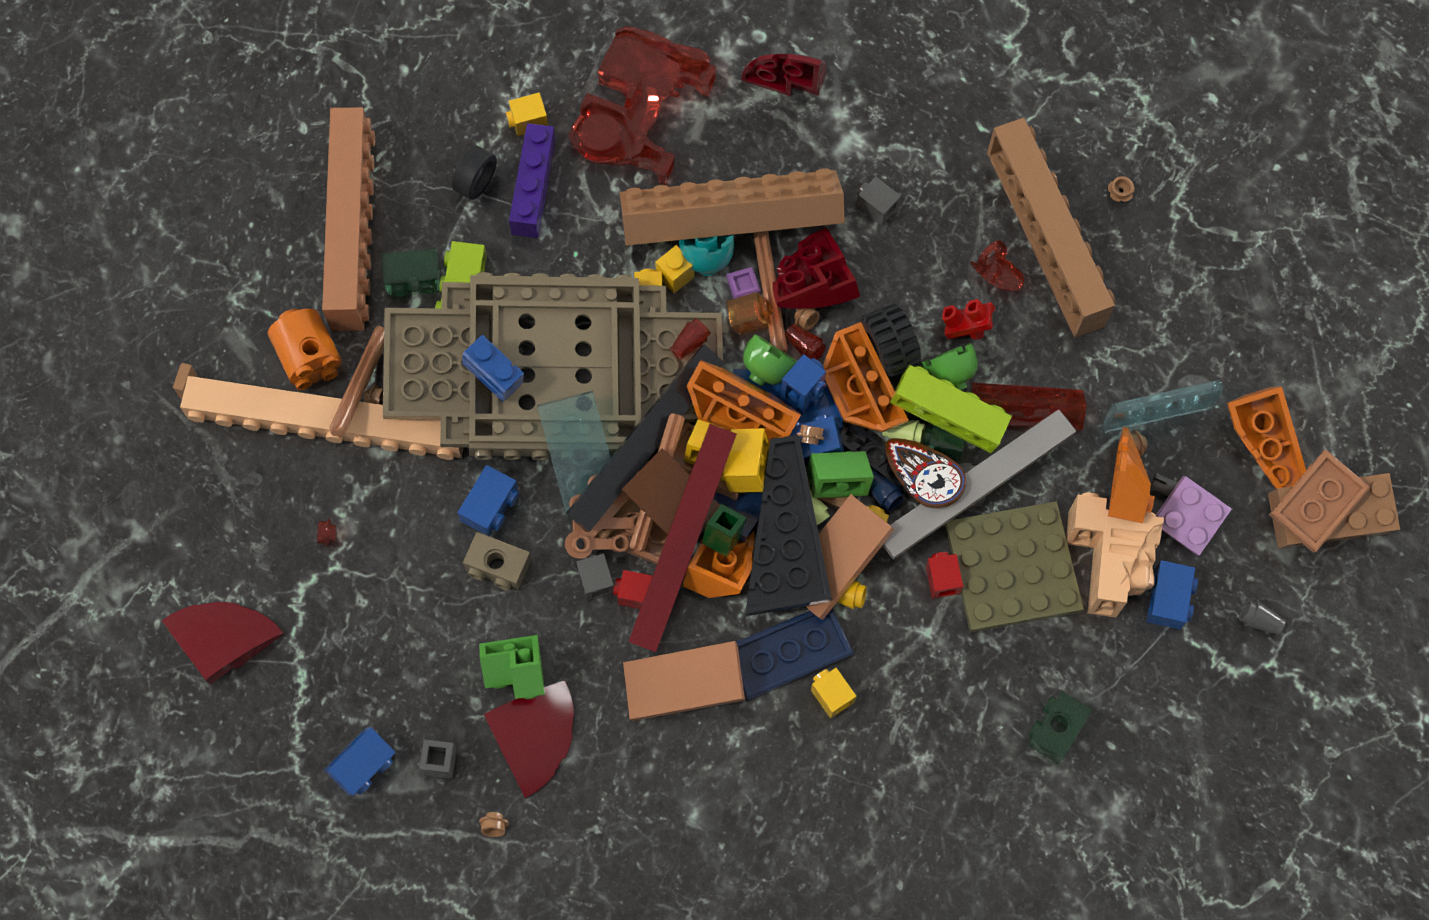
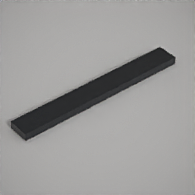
M705 344L700 346L566 512L585 532H590L621 494V489L637 474L661 444L669 415L673 413L683 416L693 404L687 384L700 360L718 367H722L725 364Z

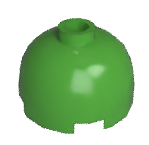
M756 334L752 339L750 338L744 349L743 361L745 367L751 372L749 378L760 386H763L765 382L771 385H781L784 376L797 363L794 358L771 345L770 342Z
M970 343L964 346L966 351L960 346L936 355V358L930 360L931 364H929L928 360L922 361L921 367L927 370L929 375L939 380H947L955 388L961 390L968 387L966 381L973 378L977 372L978 360L973 344Z

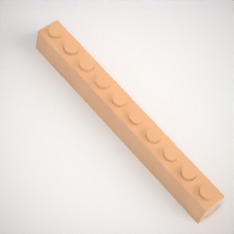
M188 376L180 406L185 416L194 422L201 423L204 420H210L226 427L237 424L243 425L244 428L252 431L264 428L270 429L271 432L279 435H286L287 432L297 433L300 437L306 439H314L315 436L324 437L327 441L333 443H342L344 440L353 442L360 447H370V445L381 446L382 449L387 451L404 449L419 456H423L426 453L437 454V457L446 460H452L453 457L461 458L464 448L440 447L441 420L383 419V405L359 402L345 435L342 437L333 436L330 433L329 426L342 399Z

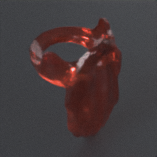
M994 241L986 247L977 263L970 261V265L975 271L995 287L1009 292L1022 290L1025 281L1023 274L1010 261L1005 259L1007 247L1003 241ZM993 250H995L994 255L988 257Z

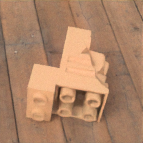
M1089 492L1082 495L1078 494L1068 512L1066 540L1069 545L1094 548L1088 614L1117 617L1126 605L1128 596L1141 595L1154 586L1153 564L1155 562V549L1160 543L1164 518L1156 517V514L1152 512L1145 513L1143 523L1108 516L1109 510L1106 509L1107 498H1100L1098 494Z

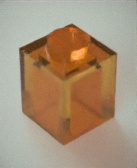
M755 292L726 301L730 327L741 335L771 326L772 306L769 300L762 297L759 293Z

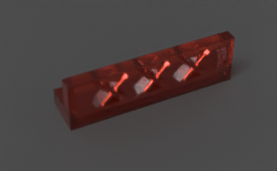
M972 382L971 393L977 395L981 401L989 405H997L1003 408L1005 413L1012 416L1008 425L1034 427L1057 410H1060L1075 430H1083L1087 407L1083 390Z

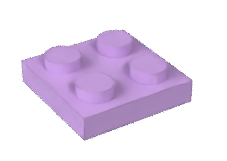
M1182 476L1157 512L1156 517L1164 518L1162 525L1164 533L1199 556L1232 509L1188 477Z

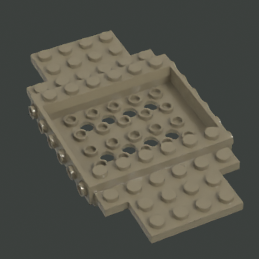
M481 272L476 275H470V283L442 282V309L385 308L383 419L441 420L440 447H469V456H475V459L489 460L492 459V456H504L506 460H519L521 456L532 457V459L539 461L548 460L549 457H561L565 461L577 460L578 457H589L593 461L606 460V457H611L701 345L705 344L723 361L722 313L666 312V286L639 285V278H632L629 275H618L615 278H604L600 274H592L588 277H576L574 274L549 277L544 273H537L532 276H521L518 273L493 276L491 273ZM522 316H531L535 320V325L531 329L520 327L518 321ZM585 316L591 321L590 328L587 330L578 329L575 325V320L578 317ZM482 335L512 362V366L516 365L520 370L530 369L535 374V379L532 382H523L504 402L462 364V354ZM523 342H530L534 345L535 352L530 356H524L518 350L519 345ZM579 343H587L592 351L588 356H579L575 351V347ZM579 370H588L592 375L591 381L586 384L579 383L575 378V374ZM521 397H532L535 401V406L531 410H523L518 404ZM579 397H588L592 402V407L587 411L579 410L575 404ZM693 404L683 415L684 422H697L698 418Z

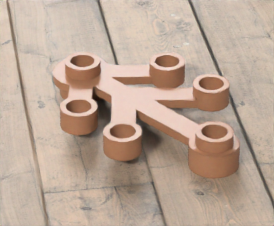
M595 474V475H593V476H591V477L589 478L588 485L590 484V482L594 479V477H595L597 474ZM622 491L590 532H585L573 521V532L565 540L567 553L573 558L582 559L589 556L592 550L625 551L629 546V540L625 535H615L611 539L594 537L601 529H631L634 531V520L638 518L639 514L631 517L612 518L628 501L629 497ZM581 494L575 495L570 499V507ZM617 538H620L623 541V546L621 549L617 548L615 545V541ZM578 539L584 541L583 549H579L576 546Z

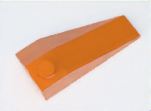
M1282 386L1269 387L1228 402L1227 406L1234 430L1274 488L1293 486L1306 471V467Z
M1123 427L1117 448L1108 516L1143 523L1145 513L1152 512L1155 496L1150 495L1151 483L1128 427Z
M754 531L745 543L739 540L727 557L701 542L687 567L683 587L708 598L740 594L752 571Z

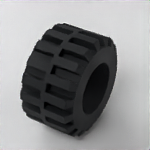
M892 303L861 317L860 322L889 380L903 375L909 365L913 367L921 366V350L916 333L907 315L898 305Z

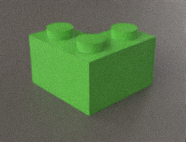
M538 635L479 644L485 688L493 687L499 689L513 684L515 699H532L538 695L545 694Z

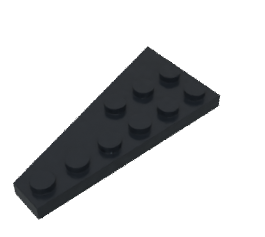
M798 435L770 440L745 617L826 603L832 600Z

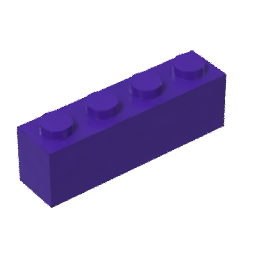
M527 123L509 217L511 235L539 237L556 144L555 131L552 126Z

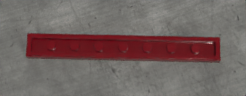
M709 424L629 637V643L656 652L736 438V433Z

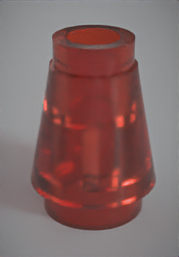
M694 318L691 322L688 321L670 347V350L677 358L682 360L685 356L708 341L707 337L711 332L701 321Z
M796 324L791 325L785 332V337L801 356L805 355L809 359L814 358L818 360L823 355L826 345L821 337L798 327Z

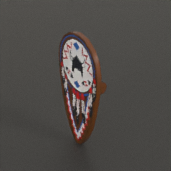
M892 438L886 442L885 450L890 468L904 489L916 502L925 507L938 509L948 507L957 502L964 494L967 481L965 472L958 463L946 455L916 441Z

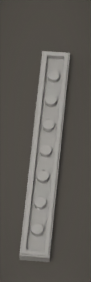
M1057 410L965 473L967 485L964 494L957 502L948 507L938 509L925 507L920 504L892 523L890 526L895 530L882 546L894 560L1075 435L1076 430L1061 411Z

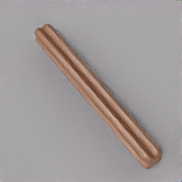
M768 231L754 232L753 236L771 345L786 353L787 343L781 307L777 306L772 290V283L776 282L769 233Z
M377 326L374 329L329 426L330 433L333 436L342 437L345 435L383 352L384 328L381 326Z
M673 413L669 415L658 452L663 448L672 458L674 457L685 420L683 416ZM641 509L630 542V548L643 552L646 549L653 521Z

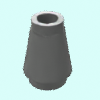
M1248 600L1244 604L1239 616V620L1244 622L1245 626L1277 635L1282 632L1286 623L1285 619L1281 618V616L1259 600Z

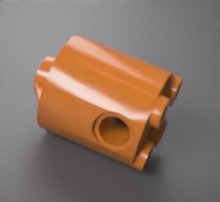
M290 309L282 313L279 319L271 325L267 334L291 384L295 385L297 390L303 391L320 380L330 381L336 378L339 374L337 369L340 367L342 360L319 312L315 309Z

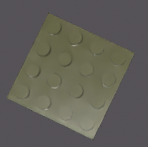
M1057 501L950 520L945 524L951 553L957 554L963 582L961 596L970 633L1083 612L1084 608Z

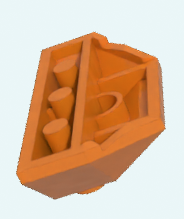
M860 322L837 331L823 366L826 371L825 383L843 421L879 432L887 431L908 422L904 410L890 403L895 391L862 323Z
M701 360L687 384L699 420L713 423L728 431H731V429L764 428L769 444L771 439L789 436L801 416L800 413L773 394L726 369Z

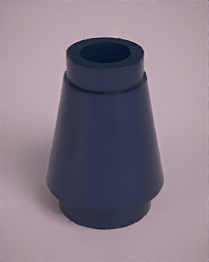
M875 470L872 471L874 478L870 492L882 509H887L889 512L895 510L905 498L902 488L881 474H878Z

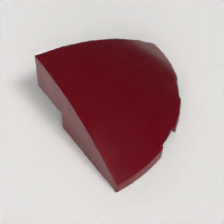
M764 55L750 61L745 66L741 75V81L787 96H791L793 88L819 96L826 78V63L824 60L804 55Z
M827 227L816 231L798 243V250L792 256H784L777 267V280L772 283L775 302L781 308L811 309L827 307L860 297L856 279L848 268L843 253Z
M230 602L195 604L183 608L162 620L177 643L210 685L232 668H240L284 635L274 622L260 612Z
M565 680L544 687V695H538L532 699H514L484 714L525 799L538 792L554 777L555 770L560 765L562 759L566 758L573 738L574 708Z

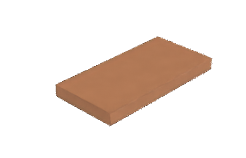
M851 494L819 533L832 600L831 602L806 607L822 620L895 530Z
M735 641L623 662L629 718L632 721L745 700L738 644Z

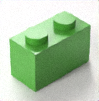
M866 451L811 453L806 469L813 498L849 497L850 494L853 496H868L874 478Z

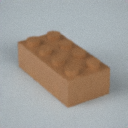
M1390 473L1359 477L1370 487L1369 490L1324 543L1385 535L1400 530ZM1292 486L1277 488L1268 493L1271 511ZM1273 519L1278 549L1305 546Z

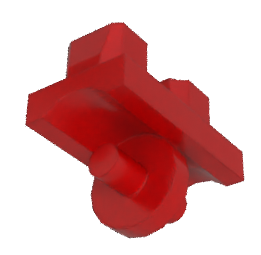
M978 299L969 301L965 309L958 310L954 305L945 307L942 320L946 324L944 335L947 339H952L970 334L974 340L982 339L984 331L990 330L993 327L992 314L995 311V306L992 302L982 304Z

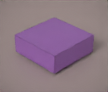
M752 267L726 274L734 302L760 295L761 290Z

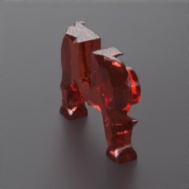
M625 26L617 29L615 37L598 70L599 84L623 93V96L626 97L625 105L623 107L587 93L580 106V115L568 134L572 145L588 161L596 164H630L637 168L648 169L656 174L660 184L666 185L675 167V154L666 153L662 147L651 142L646 134L661 114L662 101L668 98L669 95L676 98L680 96V93L674 90L675 87L683 89V83L689 84L696 88L701 95L708 97L716 80L717 66L710 64V57L701 49L673 43L656 33L636 27Z

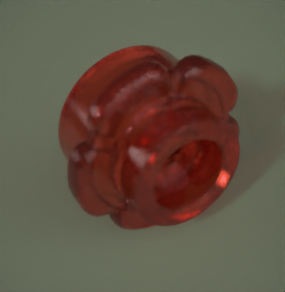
M328 518V521H319L318 544L329 546L330 542L336 541L337 525L331 524L330 518Z

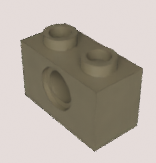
M476 532L463 565L465 570L468 571L467 574L476 580L483 581L486 578L494 581V585L502 590L510 591L512 588L519 591L532 559L530 552ZM494 559L504 561L502 567L498 569L490 568L489 564Z

